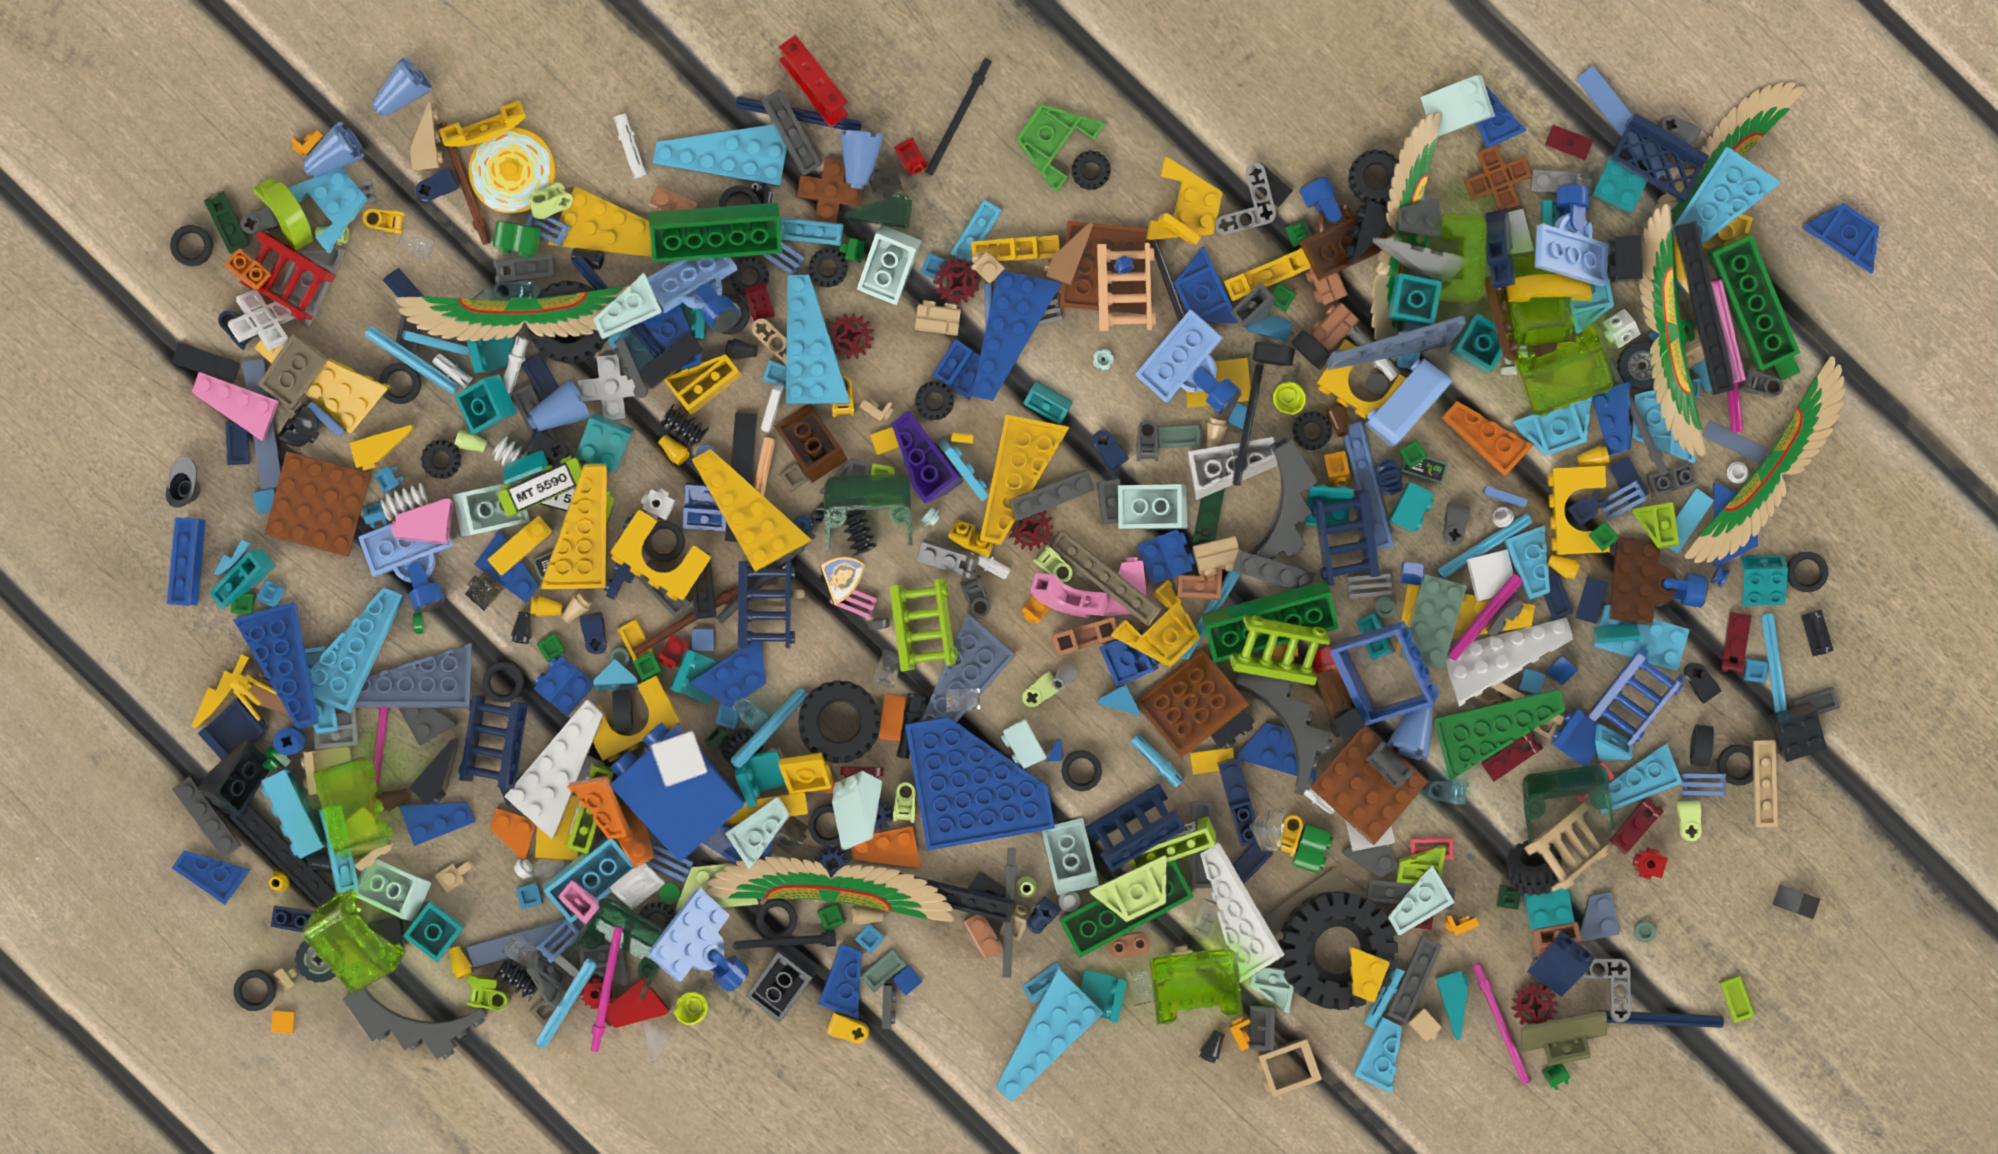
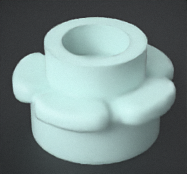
M1108 349L1098 350L1093 355V364L1096 368L1107 370L1114 363V356L1111 355Z
M930 507L923 515L921 521L925 523V527L928 525L933 526L940 518L937 515L938 509L935 510Z

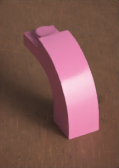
M1035 573L1030 591L1033 597L1042 604L1062 613L1088 618L1089 615L1104 616L1110 597L1107 593L1074 589L1062 583L1055 575Z

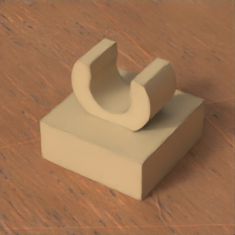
M294 967L288 972L281 968L272 976L283 991L287 992L294 986L291 980L299 973Z

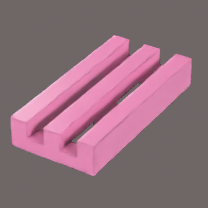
M854 590L852 594L872 601L871 605L849 596L844 599L869 609L867 613L841 602L836 604L838 607L870 619L877 598Z

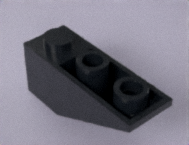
M1370 200L1358 207L1355 215L1357 222L1350 234L1352 241L1345 253L1347 256L1346 265L1355 261L1373 243V238H1378L1387 229L1386 213H1389L1388 207Z

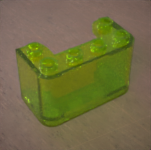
M1443 214L1441 216V237L1448 240H1459V256L1463 257V268L1458 273V280L1452 279L1451 283L1447 282L1441 285L1438 304L1471 305L1479 301L1484 295L1487 224L1485 219L1479 215Z
M1536 251L1512 254L1515 278L1557 273L1535 267ZM1532 297L1529 302H1509L1515 340L1519 347L1568 342L1569 337H1572L1574 319L1572 314L1569 315L1568 305H1564L1563 299H1566V297Z
M1592 325L1582 328L1583 336L1581 338L1579 336L1574 337L1576 343L1536 358L1533 353L1530 354L1531 358H1525L1521 352L1518 353L1519 359L1513 361L1524 397L1534 415L1546 416L1550 412L1567 408L1571 404L1585 401L1599 393H1606L1614 386V380L1601 340Z
M363 756L313 772L331 845L334 852L341 859L392 844L390 839L393 837L390 824L387 825L386 820H382L383 806L381 801L377 800L375 794L378 792L377 784L374 780L377 772L374 764H371L369 759Z
M350 888L314 910L303 927L302 936L305 942L314 949L318 957L328 965L332 973L342 981L346 989L357 993L393 972L406 951L400 944L391 947L392 944L390 942L384 945L358 916L361 909L360 907L356 908L354 904V899L358 895Z
M1218 949L1160 956L1150 961L1157 1024L1169 1025L1177 1019L1178 1010L1189 1011L1195 1008L1220 1006L1221 1013L1228 1017L1243 1014L1239 969L1235 951L1231 949Z

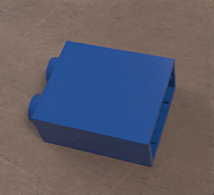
M661 722L642 739L649 746L645 752L636 758L628 751L610 767L617 775L610 785L680 863L745 806L746 801L744 796L700 747L707 773L666 787L651 745L686 732L678 723L669 730Z

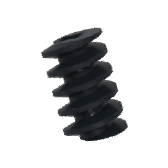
M673 404L662 418L660 426L664 427L668 424V432L675 429V437L682 434L681 442L689 439L688 447L691 448L695 444L697 446L707 434L709 428L701 430L702 422L694 425L695 417L687 420L688 412L681 415V407L674 410Z
M857 509L839 515V517H846L842 525L849 526L844 533L851 534L847 538V542H854L849 547L850 550H857L852 557L871 551L877 546L876 543L869 542L874 538V535H867L872 528L864 526L869 522V519L862 518L866 514V510Z
M514 958L505 960L493 978L495 979L501 975L500 983L508 980L507 988L515 985V993L523 990L521 997L525 998L527 995H530L529 1002L538 988L531 976L527 975V967L520 971V962L513 966Z

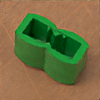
M496 221L493 246L498 247L499 252L511 254L513 250L518 252V256L530 258L531 254H538L541 228L508 221Z
M1306 823L1292 865L1318 873L1319 869L1323 870L1327 859L1323 857L1325 850H1330L1333 842V837L1330 836L1331 832Z

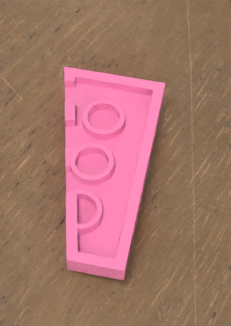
M199 372L192 393L265 442L279 401Z

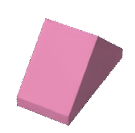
M572 880L558 896L585 924L599 908L598 899Z

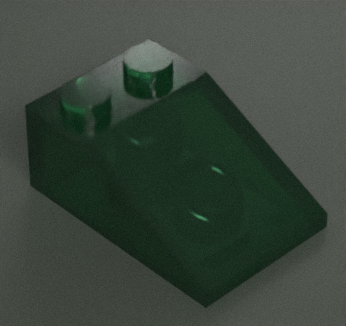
M896 194V197H889L847 211L844 217L849 221L910 229L913 200L909 199V195Z

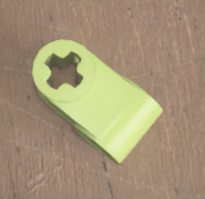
M559 182L534 191L529 196L533 217L537 219H545L552 214L566 210L573 202L571 194L566 193L563 184Z
M1048 545L1045 546V550L1037 559L1034 558L1032 560L1046 573L1056 577L1057 570L1061 567H1066L1069 570L1068 577L1066 579L1058 578L1062 583H1066L1072 578L1073 572L1071 567Z
M1051 671L1037 679L1034 684L1022 693L1021 697L1024 705L1036 707L1059 691L1052 686L1055 676ZM1028 692L1037 694L1035 703L1026 701L1028 699Z
M902 781L897 786L893 810L894 822L897 820L915 822L916 788L910 781ZM909 786L912 789V794L905 797L901 795L900 788Z
M1700 800L1677 801L1680 835L1686 841H1696L1700 838L1702 832ZM1690 825L1692 829L1696 830V833H1693L1691 838L1685 832L1689 829Z

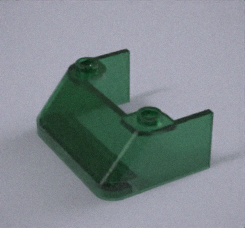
M881 474L828 478L824 483L826 549H831L830 528L841 527L846 521V511L889 509L892 522L908 526V545H913L911 494L908 477L903 474Z
M1594 764L1531 773L1524 777L1522 792L1529 841H1533L1535 838L1532 819L1543 816L1546 810L1545 800L1588 794L1589 803L1593 808L1598 810L1608 809L1611 830L1616 829L1609 775L1603 765Z
M601 899L598 902V910L584 924L573 942L567 960H572L580 945L589 949H596L602 944L603 940L611 943L614 927H622L619 948L641 960L637 971L639 976L646 980L639 1000L643 1001L661 970V967L647 953L665 929L611 899Z

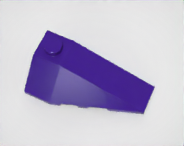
M909 410L892 423L905 466L910 476L911 485L925 504L947 495L964 481Z

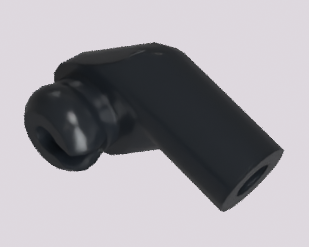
M754 182L752 184V191L761 198V204L772 203L773 192L763 182Z
M820 503L811 513L812 521L818 524L828 514L840 515L841 504Z

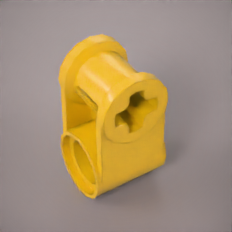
M368 209L363 214V222L367 227L374 230L403 235L401 228L403 217L406 216V213L392 210ZM372 213H376L379 216V221L374 225L368 223V216Z
M842 376L848 383L846 391L851 404H832L833 417L846 414L855 416L852 382L848 377ZM838 406H848V408H838Z
M1291 813L1285 816L1272 850H1280L1289 853L1291 857L1294 856L1303 828L1302 820L1298 815ZM1290 819L1298 820L1299 825L1296 829L1292 830L1287 827V822Z
M833 1012L826 1033L859 1044L868 1037L869 1027L865 1023L852 1019L847 1015ZM861 1028V1032L864 1035H861L858 1038L856 1037V1032H854V1030Z

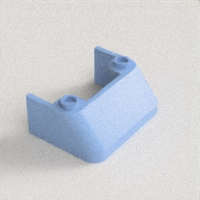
M1425 358L1421 361L1418 359L1410 367L1412 370L1410 376L1379 410L1374 408L1367 416L1369 420L1365 425L1389 447L1395 446L1452 382L1446 374Z

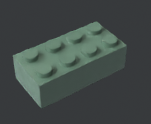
M1423 574L1408 627L1412 632L1415 646H1418L1421 651L1423 663L1444 669L1467 586ZM1402 648L1399 657L1407 659V656Z

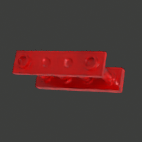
M795 34L778 46L784 55L779 59V63L828 126L832 128L846 118L848 113L842 106L848 103L847 99Z
M259 230L255 238L262 242L260 244L262 247L255 260L262 265L269 251L273 249L279 252L277 255L279 258L270 272L272 276L258 291L292 311L290 315L300 321L303 318L312 320L313 316L305 312L320 283H324V281L332 283L336 275L302 253L295 251L270 233ZM291 260L296 263V269L282 294L278 295L271 288L285 263ZM309 271L313 274V280L299 305L296 306L288 301L303 272ZM240 280L239 283L251 289V287L248 284Z

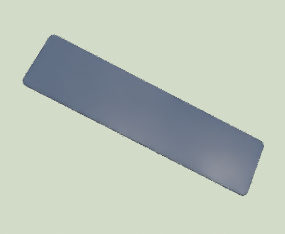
M1712 421L1708 422L1703 433L1704 437L1761 464L1767 452V448L1737 433H1733L1731 430Z

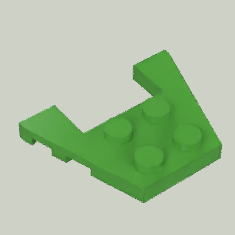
M1040 104L1016 138V141L1052 190L1058 193L1068 177L1050 165L1052 160L1075 128L1094 141L1105 124Z

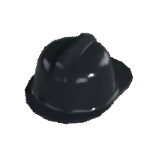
M180 457L172 464L165 494L170 506L181 508L195 501L200 494L196 465L188 457Z

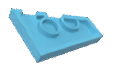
M1545 525L1504 541L1516 572L1523 580L1522 586L1528 601L1550 592Z

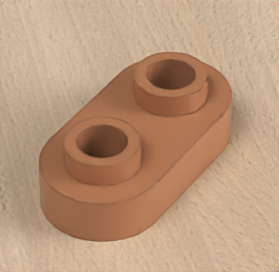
M1141 932L1122 935L1108 943V951L1114 958L1142 955L1148 952L1151 942L1149 937ZM1138 940H1142L1144 942V946L1138 948L1136 946V942ZM1121 944L1123 949L1118 952L1115 950V945Z

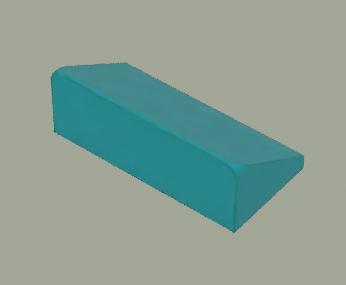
M1035 382L1023 404L1061 425L1073 402L1039 382Z
M538 451L507 463L504 466V484H509L545 469L548 466V462L543 451Z
M1376 612L1356 621L1361 634L1385 627L1382 617L1378 616ZM1390 637L1365 644L1372 660L1396 652Z
M1636 623L1595 626L1593 628L1594 642L1596 643L1641 639Z

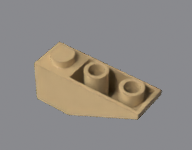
M428 103L410 147L412 171L414 172L441 170L440 164H443V153L438 150L441 135L439 130H436L435 121H439L438 110L431 103Z

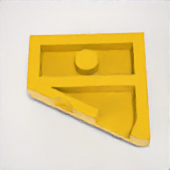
M1350 947L1353 995L1375 1003L1390 962Z

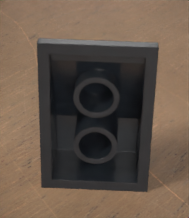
M457 738L449 741L409 787L427 805L439 803L447 794L444 791L448 787L460 742Z
M245 740L209 771L197 790L224 813L240 817L260 787L261 781L269 773L262 765L268 758L248 740Z
M783 946L746 997L777 1021L781 1022L821 967L794 946Z

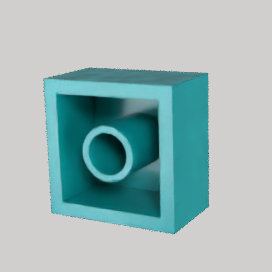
M1611 155L1608 157L1590 196L1629 215L1633 212L1647 181L1610 160Z
M1405 274L1396 275L1388 319L1424 326L1435 324L1442 282Z
M1478 313L1470 315L1449 352L1484 374L1492 372L1502 355L1495 324Z
M500 374L484 378L454 396L472 435L488 431L517 414Z
M594 413L589 418L575 457L591 464H606L608 471L616 473L620 468L634 429Z
M1412 482L1406 483L1387 521L1409 533H1413L1415 530L1419 531L1425 520L1422 518L1424 512L1429 511L1434 503V499H1432L1433 493Z
M1561 887L1555 891L1550 890V893H1543L1541 896H1537V894H1533V896H1528L1527 893L1523 894L1528 928L1531 930L1574 922L1568 888L1563 890Z
M432 900L428 902L403 937L434 961L439 962L466 926Z

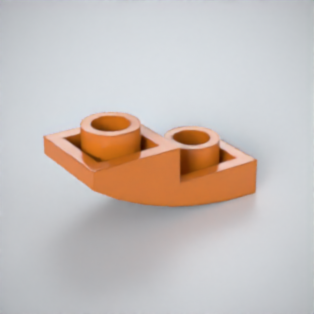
M240 248L224 263L225 267L256 291L272 276L271 273L256 260L253 261Z
M885 694L879 740L900 742L906 696Z

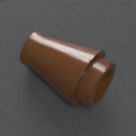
M1342 404L1329 406L1326 409V418H1328L1338 437L1347 436L1350 431L1346 408Z
M404 788L381 792L377 799L382 812H390L404 802L409 801L410 797L407 789Z

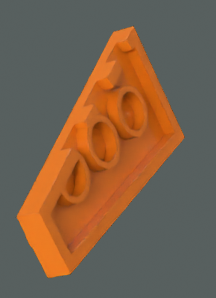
M1458 401L1441 417L1503 477L1509 473L1534 445L1519 438L1518 435L1511 431L1503 429L1497 423L1487 420L1481 414Z

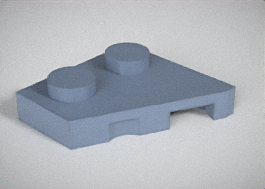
M1612 892L1590 895L1580 930L1582 942L1619 935Z

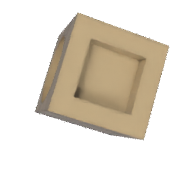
M1423 1007L1408 1021L1425 1042L1428 1040L1432 1042L1441 1034L1439 1030L1442 1027Z

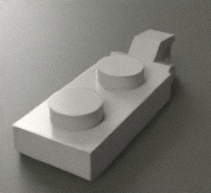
M1532 170L1531 172L1533 176L1531 177V192L1557 193L1558 187L1569 183L1582 184L1587 188H1591L1592 179L1580 178L1581 173Z

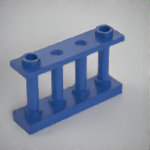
M175 517L167 604L198 606L206 520Z
M1643 646L1637 650L1593 705L1588 716L1593 721H1596L1599 716L1602 718L1606 717L1630 735L1627 745L1630 747L1634 742L1638 743L1645 734L1644 729L1673 694L1677 695L1683 687V675L1679 674L1675 680H1672L1648 663L1646 658L1648 650ZM1637 669L1645 670L1666 685L1668 689L1662 696H1659L1635 678V671ZM1624 685H1631L1656 703L1649 713L1622 694L1623 691L1621 689ZM1612 700L1614 702L1618 701L1643 720L1634 728L1609 710L1610 707L1608 705Z

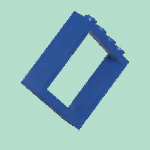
M1404 621L1337 641L1330 649L1331 656L1365 726L1432 706L1438 698V688L1432 683L1429 669L1421 659V651L1418 646H1415L1412 632ZM1397 635L1423 691V695L1374 709L1348 649Z

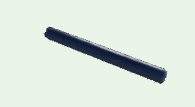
M737 97L736 108L768 114L760 100ZM791 107L798 121L829 127L818 112ZM844 118L832 128L861 131L862 122Z
M581 256L573 260L572 264L595 291L609 289ZM640 323L629 327L630 331L654 358L664 352Z
M1597 1010L1599 1012H1606L1607 1023H1618L1611 1018L1610 1011ZM1615 1011V1014H1619V1018H1622L1626 1011ZM1631 1012L1630 1017L1622 1023L1722 1028L1724 1026V1017Z

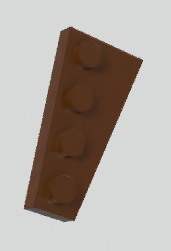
M1490 275L1483 278L1502 354L1507 360L1513 362L1519 359V346L1515 340L1506 287L1494 289Z

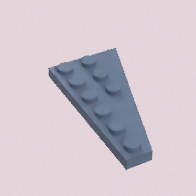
M1464 315L1413 331H1402L1396 336L1346 351H1335L1326 361L1327 368L1332 370L1447 347L1466 324Z
M968 613L954 642V647H956L958 653L956 664L946 666L945 663L921 721L948 716L957 722L1015 657L1014 653Z
M472 643L367 677L353 708H470Z

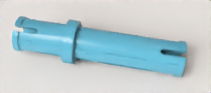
M1140 733L1130 741L1158 771L1157 773L1166 778L1174 788L1184 780L1171 766L1172 763L1170 761L1167 762Z
M1398 967L1395 968V971L1391 970L1389 976L1392 979L1387 987L1382 986L1381 994L1377 996L1363 1023L1374 1029L1376 1028L1390 999L1398 991L1396 988L1406 973L1404 970Z

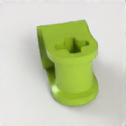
M470 984L472 990L470 1000L467 1001L466 1005L491 1010H501L509 1005L510 996L505 990L478 988ZM496 994L503 997L504 1003L502 1006L494 1002Z

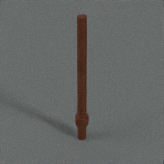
M447 122L438 124L440 129L448 126ZM446 146L474 221H472L474 229L478 231L483 246L490 244L491 241L485 228L487 226L486 221L481 217L456 147Z
M738 586L720 593V596L715 599L716 608L724 603L727 605L732 602L733 598L738 596ZM694 612L632 648L635 656L696 621Z

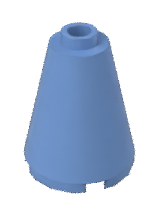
M402 58L397 63L373 99V109L380 116L383 114L389 116L432 90L430 89L432 85L421 70L417 71L412 68L415 64L407 58Z
M336 123L303 160V169L309 176H321L357 162L365 156L364 153L360 154L359 150L362 149V146L354 133L349 128L345 130L341 127L344 123Z
M841 130L846 182L851 184V188L864 189V185L869 184L883 142V134Z
M572 380L564 382L529 411L530 417L527 418V421L532 429L536 428L537 431H542L586 420L590 417L584 401L581 400L580 393Z
M1429 706L1404 714L1390 737L1387 748L1392 750L1394 747L1398 749L1399 755L1411 759L1421 760V757H1423L1424 760H1427L1430 749L1433 707Z

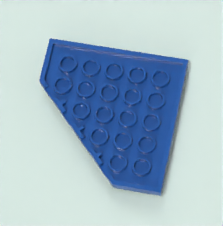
M948 716L905 724L927 851L1055 829L1048 786Z

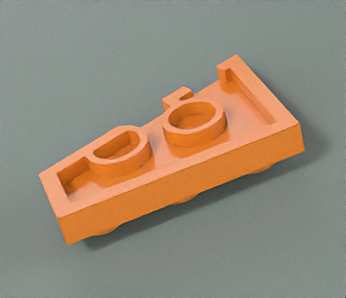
M607 776L569 783L567 788L571 793L575 792L581 799L579 803L583 808L587 807L594 816L593 820L608 839L627 837L631 833Z
M624 802L619 806L631 833L627 837L615 838V841L633 866L637 868L654 858V852L646 825Z
M913 826L873 833L872 839L851 847L853 860L921 868Z

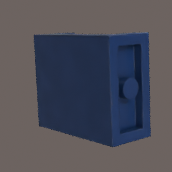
M240 698L235 699L234 703L214 721L198 732V735L221 760L245 740L253 744L268 731L265 727L267 725L265 720L261 717V720L258 721Z
M1560 931L1554 942L1538 958L1536 956L1533 959L1527 972L1562 997L1589 970L1595 956L1571 937Z

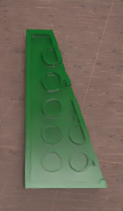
M1561 689L1435 717L1434 723L1449 780L1451 781L1541 724L1564 712L1566 708Z

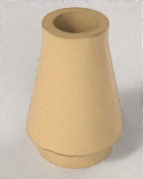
M1210 417V421H1207V448L1220 445L1228 428L1226 425L1227 420Z
M579 592L572 597L560 616L566 623L570 624L590 610L592 602L587 596Z
M859 905L852 906L851 922L856 923L857 926L883 921V910Z

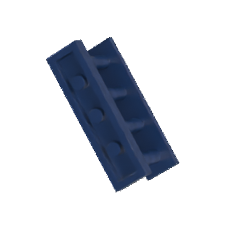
M1363 489L1354 490L1355 497L1352 500L1323 505L1322 501L1318 498H1313L1311 512L1313 518L1316 519L1323 568H1320L1322 580H1326L1330 586L1334 585V576L1359 571L1366 572L1372 578L1380 576L1368 492ZM1351 508L1357 510L1358 518L1355 521L1329 526L1325 524V513ZM1354 529L1360 531L1361 539L1358 542L1329 547L1328 534ZM1357 550L1363 552L1364 560L1362 562L1332 568L1331 555Z
M738 561V648H748V644H752V642H785V648L791 649V644H795V631H791L792 579L796 578V567L792 566L791 561H786V568H762L757 572L753 570L752 566H749L748 561ZM752 577H786V590H752V588H749V579H752ZM752 598L786 599V611H752V609H748V601H752ZM752 620H785V633H752V631H748V622H752Z
M472 695L463 758L459 766V780L473 781V776L497 780L498 788L515 789L528 704L511 702L510 707L485 703L486 696ZM483 712L508 716L507 728L482 725ZM480 733L504 737V749L499 750L478 746ZM477 754L500 758L502 761L500 770L494 771L475 767Z
M1159 783L1085 827L1094 843L1100 840L1106 851L1101 853V856L1111 872L1186 828L1176 810L1170 813L1167 810L1163 801L1167 800L1168 797ZM1156 807L1161 818L1150 823L1145 812ZM1137 818L1143 829L1132 835L1126 824ZM1119 829L1125 840L1113 846L1107 835Z

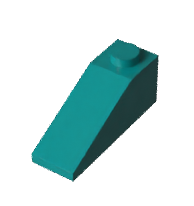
M264 550L248 551L209 594L221 609H225L263 580L276 565Z
M1457 969L1436 976L1435 980L1453 1036L1456 1040L1461 1039L1468 994L1466 986L1470 984L1467 974H1462V971Z

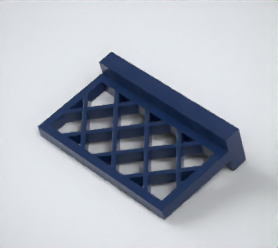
M1635 113L1627 120L1624 126L1626 128L1610 160L1680 201L1685 202L1709 155ZM1630 131L1637 134L1639 142L1630 143L1628 137ZM1646 144H1654L1658 153L1649 155ZM1641 145L1644 156L1636 158L1632 147ZM1628 149L1631 160L1625 161L1618 157L1620 151ZM1664 155H1673L1676 163L1667 165ZM1659 156L1663 167L1654 169L1651 158ZM1646 159L1649 170L1644 172L1639 168L1637 162ZM1688 164L1695 168L1693 174L1686 176L1682 165ZM1678 167L1681 178L1673 180L1669 169ZM1664 170L1668 181L1661 182L1658 180L1656 172ZM1683 181L1685 187L1683 194L1676 190L1674 183Z

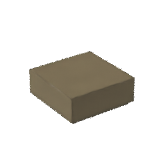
M798 462L780 473V476L791 492L809 481Z

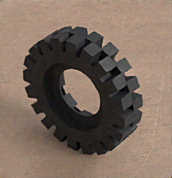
M1335 891L1319 893L1317 897H1309L1302 902L1303 905L1300 908L1296 907L1290 913L1291 919L1289 922L1284 923L1281 930L1284 934L1283 938L1279 939L1278 944L1284 953V956L1279 959L1280 968H1283L1285 971L1283 976L1287 983L1294 987L1293 990L1300 997L1320 1007L1331 1010H1350L1349 1007L1358 1008L1367 1004L1366 999L1353 995L1351 970L1342 974H1332L1325 971L1316 960L1315 945L1319 936L1329 928L1344 927L1349 929L1356 935L1360 943V951L1390 962L1381 987H1387L1392 979L1389 974L1391 970L1395 971L1397 960H1394V954L1398 953V942H1395L1393 938L1396 935L1393 925L1387 922L1388 917L1383 910L1378 909L1376 904L1359 895Z

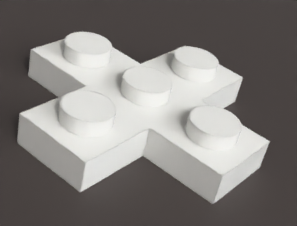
M255 289L237 296L236 302L244 312V315L230 320L228 326L238 342L258 334L268 351L286 344L288 337L280 325L295 319L290 315L292 311L276 301L266 305Z
M617 355L597 357L599 378L579 380V396L584 402L602 400L603 417L611 420L626 419L624 397L635 396L633 392L635 388L632 379L628 380L626 375L621 376L620 361Z

